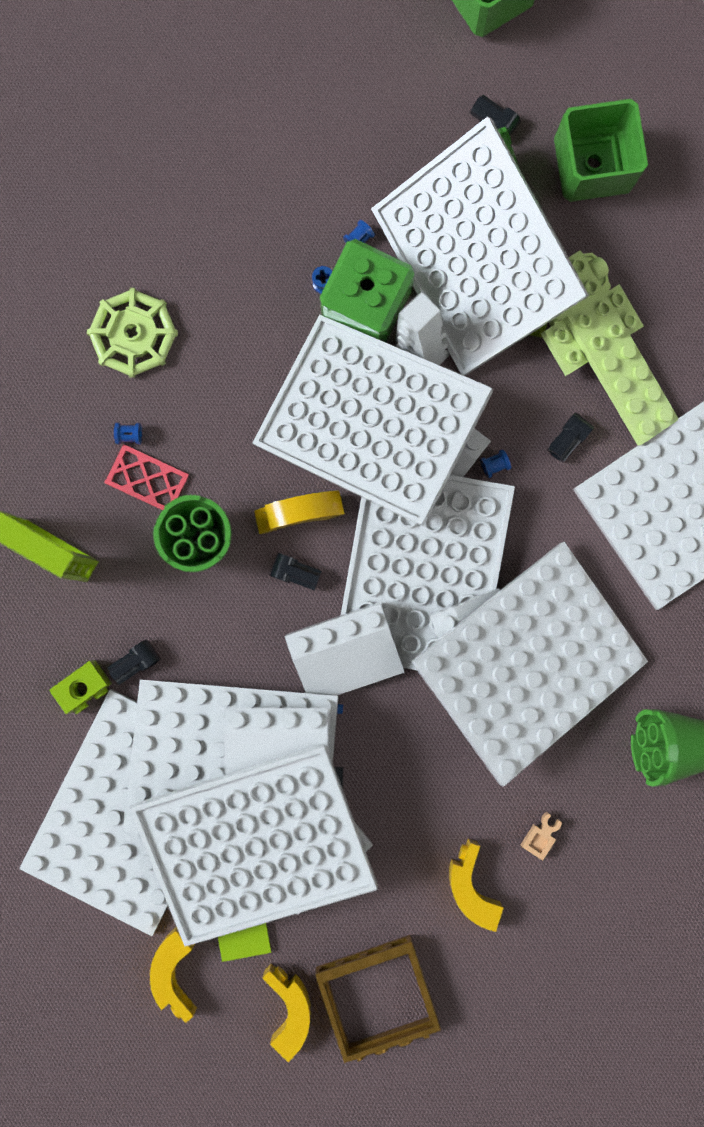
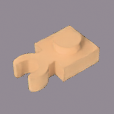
M548 812L544 813L541 818V827L539 828L533 824L521 843V847L542 861L556 841L551 836V833L559 830L562 822L558 819L554 825H548L547 822L551 816Z

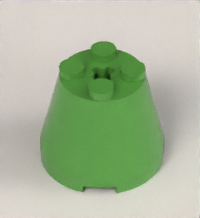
M186 495L172 500L164 507L157 519L156 525H154L153 536L158 553L168 564L186 572H201L210 569L223 559L231 543L232 531L226 513L218 504L199 495ZM199 531L201 535L197 542L194 541V538L197 537V532Z
M645 709L638 713L635 718L636 722H638L636 734L631 735V751L637 772L642 771L647 785L665 786L704 772V720L659 709Z

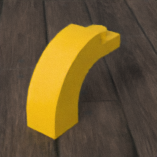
M338 490L280 500L254 510L259 534H266L296 524L328 520L344 515V509Z
M468 838L466 845L462 844L458 858L461 859V862L451 859L449 866L450 887L457 905L469 920L480 927L496 932L504 907L500 901L483 896L474 889L471 877L480 845L477 841Z
M176 926L165 937L154 955L150 968V986L159 1008L162 1010L170 1004L173 1014L178 1019L182 1018L187 1023L194 1016L197 1007L178 985L175 969L177 963L193 949L195 944L184 946Z
M271 963L264 970L262 979L284 1000L288 1016L285 1022L272 1034L270 1045L289 1062L298 1053L306 1040L310 1025L311 1004L307 989L298 975L295 974L288 980L286 972L280 967L276 968Z

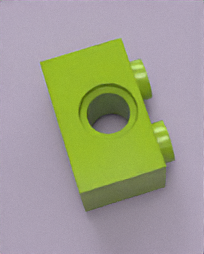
M91 660L49 691L65 714L73 712L78 714L88 707L86 702L94 697L97 700L109 692L107 687L112 683L97 661ZM80 682L85 683L87 686V693L84 696L79 694L77 689Z

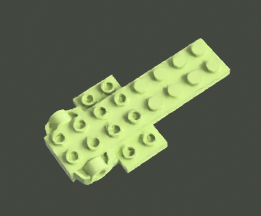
M580 250L570 256L569 260L589 296L549 321L551 327L542 332L541 336L565 376L587 362L590 363L637 445H642L678 421V416L630 336L644 325L620 284L610 290L609 269L607 263L602 258L597 257L593 253L583 254Z

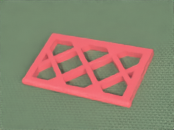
M123 444L104 483L163 510L165 506L158 503L156 497L169 493L171 501L179 498L189 474ZM126 451L136 455L138 461L125 466L123 458ZM151 462L160 466L161 472L148 476L144 463ZM140 465L144 478L131 482L127 470ZM122 471L127 481V484L123 486L112 482L115 474ZM172 472L182 477L180 483L171 487L167 474ZM163 476L167 489L154 493L150 480ZM146 482L150 495L142 496L136 493L133 486Z

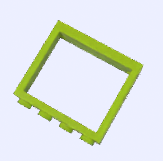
M0 510L1 544L60 578L82 582L89 580L99 563L98 560L29 520Z

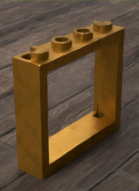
M410 935L316 966L315 975L344 1063L354 1060L359 1062L365 1056L373 1053L375 1055L383 1054L390 1047L396 1045L403 1047L412 1043L414 1039L420 1037L430 1038V1034L441 1030ZM408 954L429 1017L349 1044L329 981Z

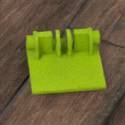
M266 923L218 937L222 962L271 953Z

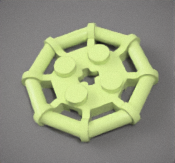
M130 288L127 292L107 300L102 299L99 302V309L90 329H87V335L91 338L99 358L98 363L101 366H108L129 375V378H135L137 374L166 364L165 359L175 337L178 336V330L173 325L166 307L167 303L163 299L158 300L136 291V288ZM138 301L152 308L147 312L136 307V302ZM129 302V306L125 307V310L114 311L112 309L116 306ZM109 312L111 318L106 328H101ZM157 313H159L164 328H157L153 317ZM133 326L137 327L136 331L138 334L129 338V334L126 332L127 329L132 330ZM100 336H107L109 338L111 347L107 351ZM165 336L158 353H156L152 348L157 337ZM116 353L128 357V364L112 357ZM147 353L153 356V358L135 365V358L143 357Z

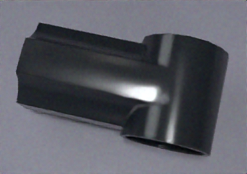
M484 94L479 96L470 111V114L480 122L489 117L497 129L506 126L510 136L521 123L519 115L514 110L501 108Z
M575 412L562 427V432L550 444L547 451L552 457L563 463L577 445L587 438L595 426Z
M277 553L269 576L315 591L322 571L299 563L298 560Z
M145 639L132 647L128 654L107 668L113 680L118 685H121L138 672L147 670L161 659L148 639Z

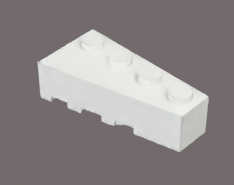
M423 292L399 313L395 340L397 342L396 347L440 365L449 356V352L446 350L448 347L447 342L442 341L445 337V332L441 328L443 326L441 312Z

